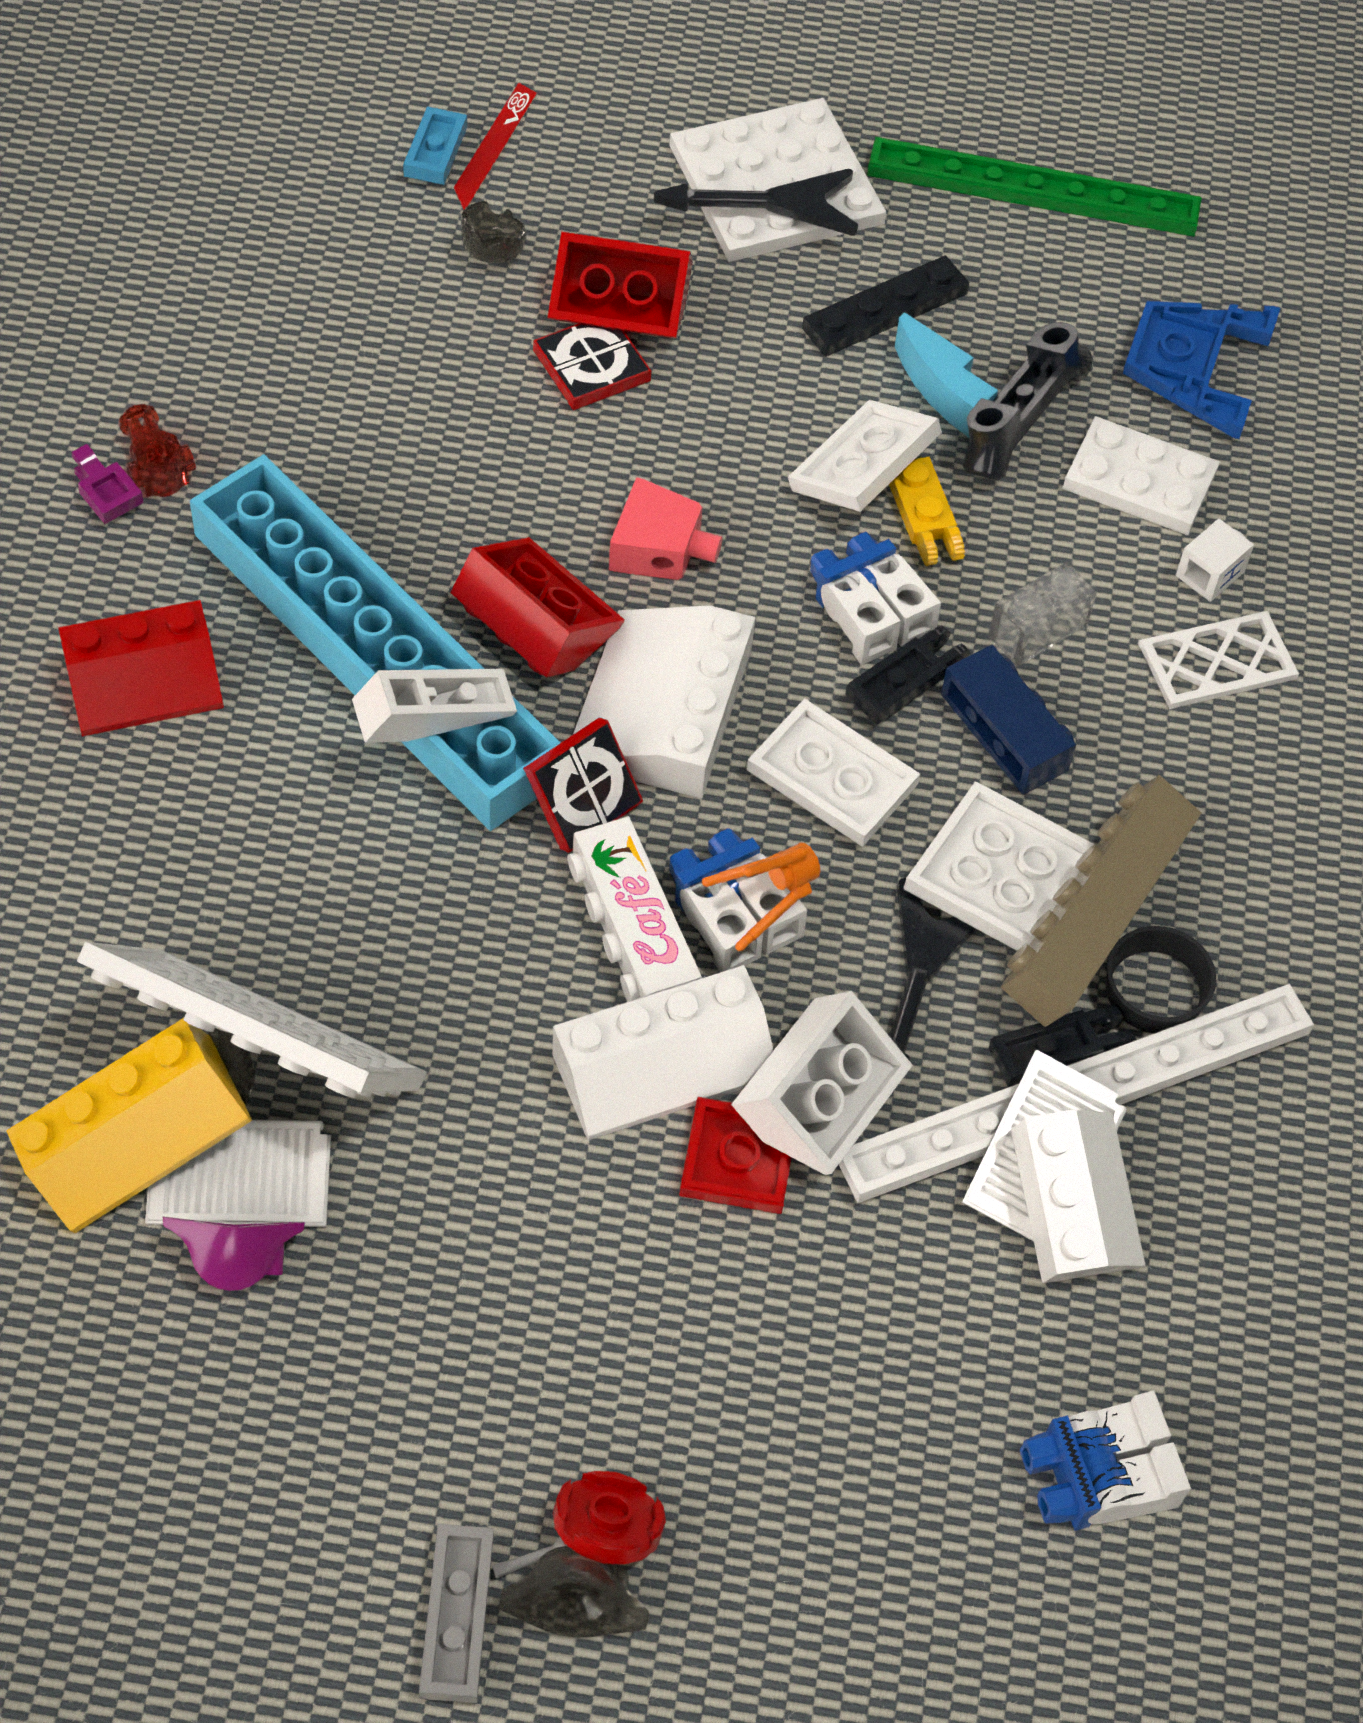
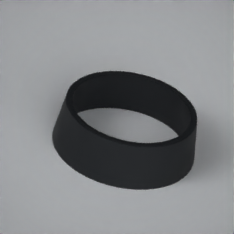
M1165 926L1141 927L1121 937L1111 950L1107 963L1106 992L1110 1004L1113 1006L1117 1005L1124 1015L1123 1020L1141 1031L1155 1034L1193 1020L1200 1015L1215 992L1216 970L1206 949L1190 935ZM1159 952L1170 955L1185 964L1193 973L1199 987L1200 997L1198 1006L1193 1011L1176 1017H1159L1147 1014L1135 1008L1124 999L1115 985L1113 973L1123 960L1137 953Z

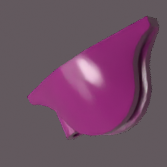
M162 1216L163 1226L178 1235L188 1247L194 1268L200 1277L209 1285L228 1291L242 1290L250 1287L261 1280L264 1275H283L285 1242L294 1235L301 1233L305 1226V1222L232 1225Z

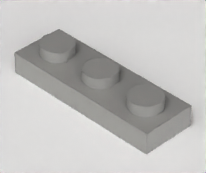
M438 1524L419 1687L420 1699L477 1703L494 1528Z

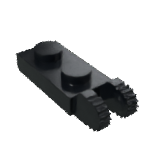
M939 625L919 639L917 637L913 638L853 679L847 685L845 695L878 725L944 679L946 668L968 657L971 654L970 650L961 643L940 657H937L934 653L940 650L951 636V632L947 628Z
M1111 1005L1088 1012L1080 1010L1066 1014L1046 1027L1041 1023L993 1036L990 1039L989 1051L1009 1088L1020 1083L1036 1050L1068 1066L1137 1039L1133 1032L1126 1029L1097 1037L1098 1034L1119 1026L1124 1019L1120 1008L1117 1005Z

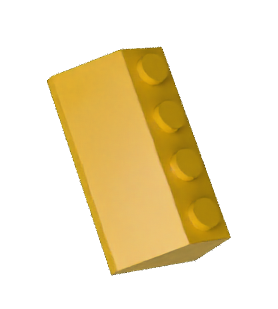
M184 1018L6 1130L25 1174L69 1231L74 1234L252 1121L211 1036L200 1028L185 1022Z

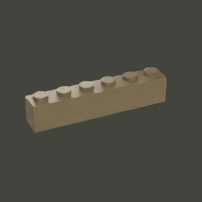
M1161 775L1156 776L1144 786L1137 782L1125 792L1118 802L1123 807L1121 812L1112 815L1097 832V835L1101 838L1099 844L1090 847L1075 865L1079 870L1077 876L1068 879L1053 896V900L1057 903L1053 911L1049 910L1044 913L1031 928L1030 933L1035 936L1029 945H1023L1007 964V967L1012 971L1000 988L1044 1027L1072 1011L1202 814Z

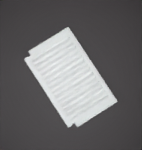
M1036 1050L962 1203L1034 1241L1011 1129L1025 1117L1069 1110L1113 1112L1116 1130H1118L1127 1109L1123 1105L1115 1103L1117 1093Z
M252 1120L149 1186L145 1224L163 1225L162 1216L232 1225L305 1222L304 1227H326L331 1135L321 1134L324 1127L322 1121Z

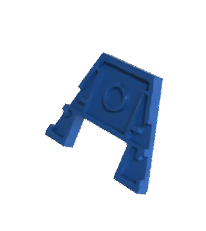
M1147 301L1124 366L1123 374L1232 438L1240 440L1252 400L1212 389L1208 384L1224 336L1229 335L1269 346L1280 307L1264 306L1263 311H1244L1238 308V305L1230 304L1228 310L1202 309L1201 303Z

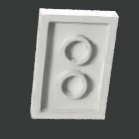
M868 400L788 476L791 490L861 512L942 433L939 419Z
M1095 416L1065 477L1063 489L1189 535L1216 475L1220 461Z
M805 698L750 756L747 762V771L862 847L914 790L920 778L919 772Z

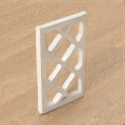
M1268 611L1138 641V646L1142 650L1169 709L1296 680L1299 675ZM1260 624L1265 637L1261 642L1237 630L1242 627ZM1212 634L1225 638L1218 652L1193 642L1195 638ZM1232 641L1256 651L1250 666L1225 656ZM1173 644L1181 649L1174 662H1170L1159 657L1154 648ZM1188 651L1212 662L1205 677L1180 666ZM1265 655L1279 661L1283 670L1264 673L1256 668L1262 656ZM1219 665L1244 676L1243 679L1223 684L1211 680ZM1174 676L1198 685L1199 688L1198 690L1176 694L1171 681Z

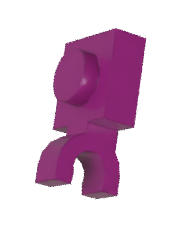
M88 444L71 452L72 458L79 465L74 468L76 476L81 480L78 482L79 494L104 524L143 504L141 490L118 462L105 468Z

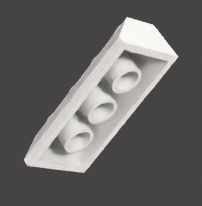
M744 965L553 1026L552 1055L588 1141L695 1106L697 1097L716 1099L743 1090L774 1051L764 1007Z

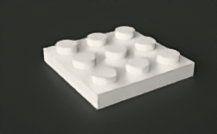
M975 781L907 876L904 890L1018 951L1023 945H1029L1035 936L1030 933L1031 928L1044 913L1049 910L1053 911L1057 905L1053 900V896L1068 879L1077 876L1079 870L1075 867L1077 861L1095 844Z

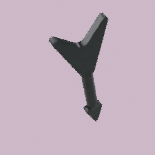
M844 169L776 186L766 191L689 189L687 184H681L654 192L653 201L655 203L681 211H688L689 206L765 208L776 214L850 236H855L858 230V224L826 201V199L852 181V169Z
M901 878L897 886L905 968L908 978L889 1037L909 1060L910 1057L905 1051L926 984L934 978L976 928L954 916L945 920L932 918L919 897L904 890L906 878Z

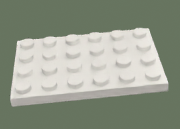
M85 942L77 959V962L94 969L91 974L92 979L116 989H121L123 985L134 990H140L137 999L141 1002L167 1011L168 1006L186 1012L183 1019L185 1022L209 1032H214L216 1028L232 1033L233 1036L230 1042L247 1051L260 1054L264 1050L278 1054L280 1058L277 1064L304 1076L312 1072L328 1077L325 1083L326 1087L351 1098H355L356 1094L371 1097L373 1093L385 1097L387 1093L400 1096L401 1091H418L427 1073L416 1066L163 950Z

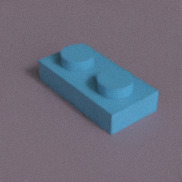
M427 106L403 163L404 177L444 185L467 130V115Z

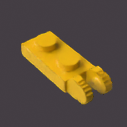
M930 456L914 459L889 484L912 544H916L922 561L926 566L935 565L938 562V549L934 542L937 539H943L952 561L964 559V542Z

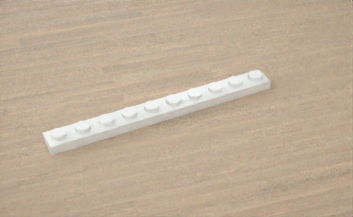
M1288 984L1068 1065L1067 1067L1117 1093L1115 1103L1122 1105L1310 1034L1314 1023L1291 985ZM1019 1084L854 1144L839 1163V1167L857 1203L983 1157Z

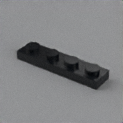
M944 255L803 317L802 329L821 353L827 357L897 326L899 317L904 312L915 318L967 295L970 282L951 260Z

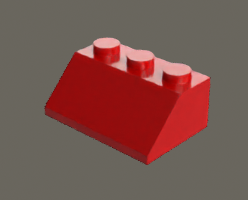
M561 231L547 318L677 339L686 306L693 264L691 252Z
M530 537L472 548L450 592L464 605L467 613L484 622L495 632L500 642L512 647L527 660L528 666L534 672L546 678L574 671L618 631L625 621L623 617Z
M201 600L58 627L82 737L224 708Z

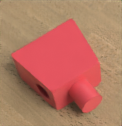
M636 477L610 541L609 570L619 573L679 580L683 578L691 557L716 563L723 537L701 531L703 507L698 502L645 479Z

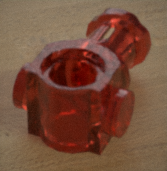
M138 404L128 408L120 416L118 422L122 433L129 436L132 442L129 453L133 461L126 463L128 476L138 488H142L146 498L151 496H171L177 493L182 486L189 484L188 472L196 470L194 457L188 444L180 446L176 435L160 430L158 426L159 416L153 406ZM140 417L143 418V425L139 421Z

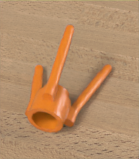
M800 842L768 858L725 870L702 879V885L709 887L743 876L751 877L768 872L771 881L778 889L784 890L787 888L790 890V893L735 944L737 951H743L793 904L812 893L809 882L817 879L820 876L821 870L815 852L806 843Z

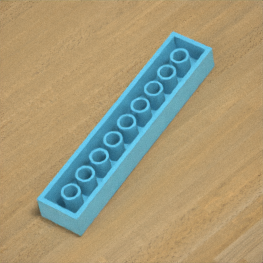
M265 454L190 500L195 536L354 695L363 688L378 670L484 669ZM514 697L513 700L517 712L513 716L402 742L490 832L537 799L523 768L561 743Z

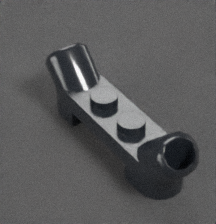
M1055 322L1041 327L1026 344L1028 359L995 399L990 401L981 398L969 412L967 424L970 440L963 462L965 472L997 481L1006 477L1013 449L1068 381L1078 382L1087 377L1091 371L1092 355L1086 346L1079 343L1078 331L1073 325Z

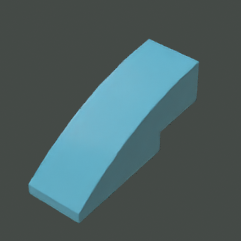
M904 312L899 317L894 346L902 366L927 402L952 426L970 438L967 424L969 412L981 398L993 401L997 396L998 390L971 373L974 357Z

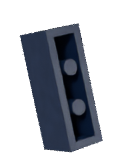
M993 644L946 668L941 696L1022 795L1069 771L1077 745L1072 733L1065 725L1059 724L1046 709L1045 702L1040 694L1030 690L1018 675L1013 662L1006 657L1004 658Z

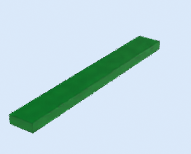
M876 136L867 176L1193 237H1195L1202 200V197Z

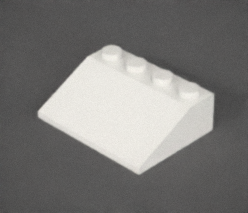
M714 606L618 610V614L625 621L622 627L607 640L573 734L599 717L608 720L634 781L702 799L752 650L755 617Z

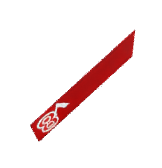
M518 83L454 186L464 212L537 95V92L521 83Z

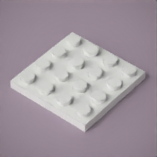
M824 98L670 133L669 146L691 189L766 191L776 186L844 169H852V181L826 199V201L858 224V230L885 224L886 210ZM701 207L728 262L844 234L776 214L765 208Z

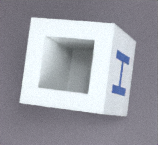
M1217 519L1184 548L1176 576L1211 602L1245 572L1254 544L1247 540L1241 532L1231 528L1221 519Z

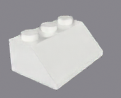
M852 991L819 997L811 1002L731 1105L764 1143L820 1173L828 1175L832 1174L913 1065Z
M1069 1110L1023 1118L1011 1129L1042 1283L1146 1266L1113 1112Z

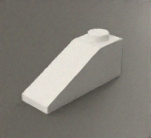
M504 669L378 670L352 699L365 743L411 741L510 717L517 712Z

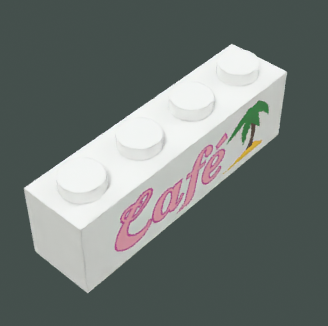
M624 817L575 832L573 853L567 856L569 868L575 882L583 881L588 894H585V903L591 920L594 923L600 921L605 931L602 939L609 961L611 963L618 962L623 972V975L620 976V981L627 1002L702 979L630 817Z

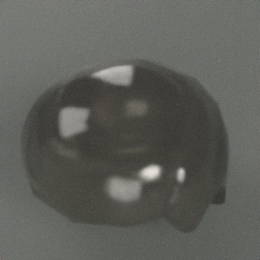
M480 201L468 205L461 213L463 247L472 257L487 263H504L516 258L521 253L526 244L527 234L524 223L513 217L510 209H506L502 214H495L491 211L487 201Z

